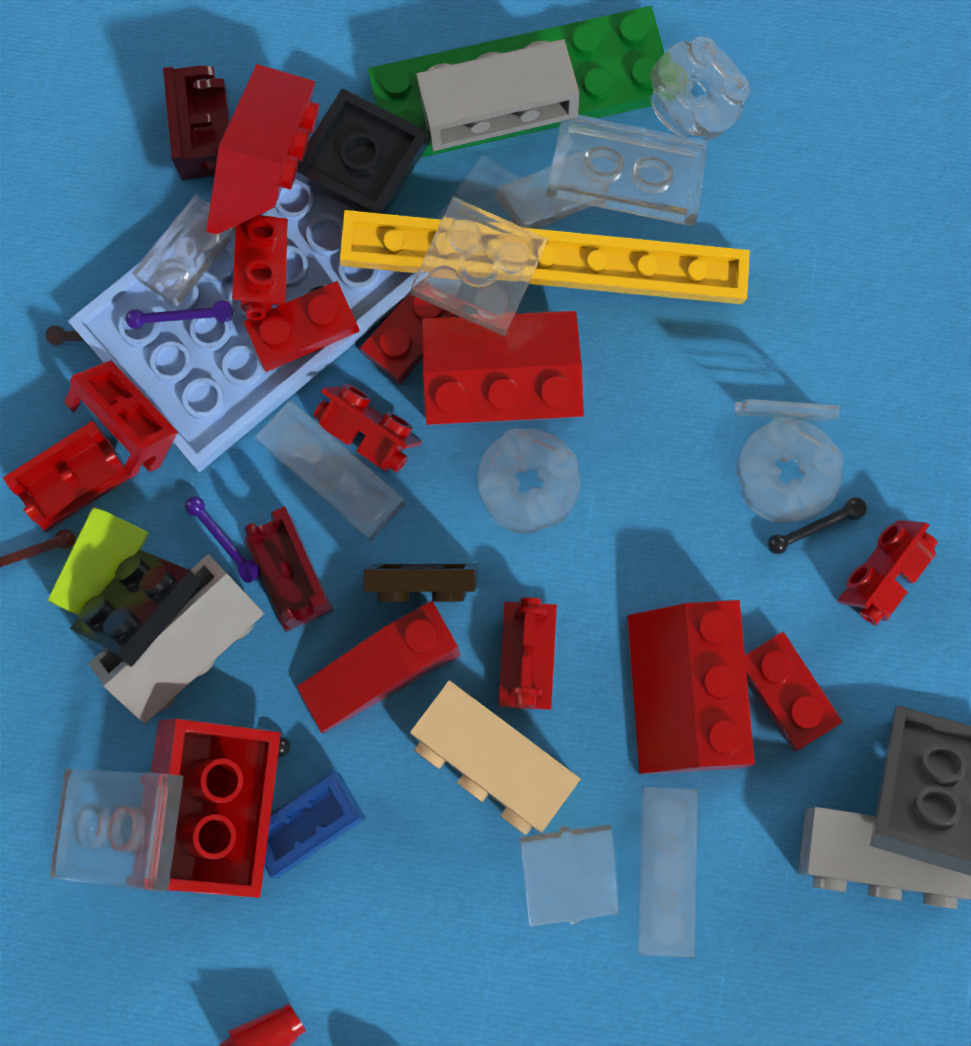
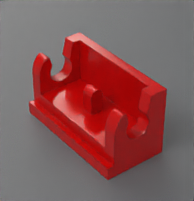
M110 360L72 375L69 382L71 387L65 398V405L74 413L82 400L130 453L124 467L125 471L134 478L140 471L139 469L142 464L149 473L160 468L178 432L115 363Z
M92 420L2 478L9 489L24 503L26 507L23 510L29 518L41 526L43 531L47 532L132 477L125 471V463L108 436Z

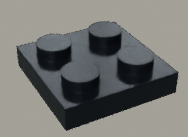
M342 88L309 139L304 158L298 163L295 179L356 211L386 214L429 145L430 134L420 127Z
M139 549L135 555L128 557L118 566L115 577L105 589L85 603L79 613V618L69 629L85 643L132 667L203 583L191 570Z

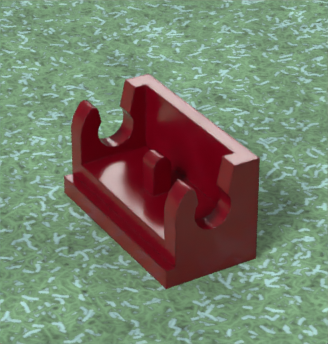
M200 65L173 69V66L164 67L163 76L171 159L181 180L215 176L219 144L230 123L225 81L223 78H215V70L212 66Z
M284 506L271 512L272 520L261 526L249 523L244 530L247 535L245 541L251 555L259 567L261 578L285 632H288L334 610L297 526Z

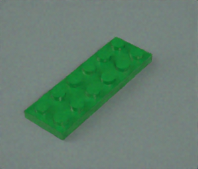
M652 6L368 68L376 106L428 132L420 103L416 73L427 71L438 64L447 63L455 65L476 60L479 56L489 52L502 54L524 49L529 44L537 41L554 42L562 39L565 40L579 89L578 118L433 151L430 141L421 157L673 102L676 91Z

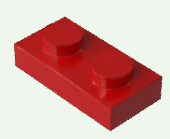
M428 277L402 300L360 347L361 353L400 385L423 359L422 319L461 317L465 312L464 304Z
M338 281L285 303V306L280 305L271 309L262 320L247 319L243 321L265 372L360 332Z
M784 631L745 655L746 673L749 683L794 752L843 723Z

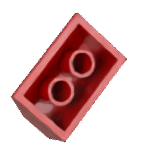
M256 64L219 144L206 232L217 235L275 208L282 188L292 189L298 163L304 158L309 134H313L319 114L320 103L312 101L316 81Z
M576 311L422 319L426 425L584 417L582 361Z
M740 600L683 603L627 615L639 775L743 769L754 765L755 759Z
M183 719L158 720L135 885L158 890L260 898L281 732Z

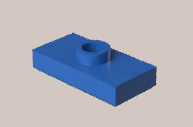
M332 771L271 813L264 864L271 878H279L366 819L340 772Z

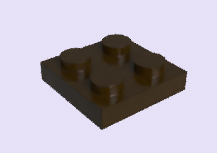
M372 564L364 569V592H377V601L381 602L410 601V597H414V592H432V601L460 602L465 601L466 592H475L477 587V564Z

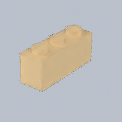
M450 680L410 731V734L419 741L414 748L416 753L437 769H440L444 762H447L462 774L457 781L458 785L481 802L489 794L506 808L500 816L524 835H527L531 828L541 834L581 780V778Z

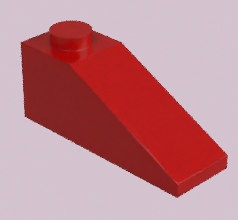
M430 601L385 626L296 687L323 734L460 657L461 654L457 643L433 601Z

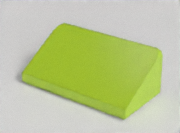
M93 507L54 585L48 602L79 616L85 603L99 595L113 580L118 566L128 557L135 555L139 549L142 550L149 533L102 509Z

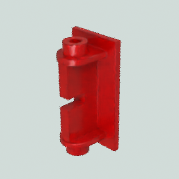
M258 215L235 226L232 300L241 301V309L250 320L258 321L264 319L273 304L285 306L287 218Z
M344 384L343 387L336 386L322 389L321 393L330 398L331 401L329 403L323 400L315 409L313 417L319 420L318 426L347 446L353 443L359 431L362 432L365 437L356 452L380 467L383 471L387 472L391 469L398 473L408 459V456L402 452L403 449L421 445L422 441L410 433L413 427L407 421L391 412H386L383 415L369 406L371 398L358 388Z
M897 520L896 523L887 527L877 540L878 546L865 564L860 565L850 574L846 583L847 588L837 601L840 604L862 607L863 609L859 615L871 625L877 626L881 620L888 621L891 614L908 593L895 580L896 577L900 575L908 583L914 584L936 556L934 548L938 542L933 536L925 532L930 525L927 522Z
M520 598V602L504 601L498 707L552 710L557 604H541L542 600L538 598Z

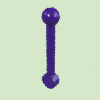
M224 300L217 301L210 308L143 313L138 309H132L126 314L125 321L132 329H139L145 323L215 318L216 321L225 323L232 319L233 309L230 303Z
M193 496L186 500V512L191 516L198 517L237 564L242 580L251 583L258 579L260 570L257 564L252 560H246L205 511L203 499Z

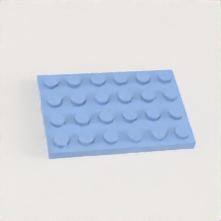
M296 179L291 190L282 188L275 208L260 214L288 219L286 303L338 281L360 332L265 372L243 323L248 318L241 309V301L232 300L235 226L217 235L206 232L210 206L68 320L69 324L101 361L105 363L112 360L177 430L178 433L173 443L199 473L388 316L410 292L428 277L431 278L430 274L340 266L344 210H356ZM220 300L229 302L233 309L232 319L225 323H220L215 318L145 323L139 329H132L125 321L126 314L132 309H138L143 313L210 308ZM273 304L271 309H273V308H275V307H277V306H280V305H274V304Z

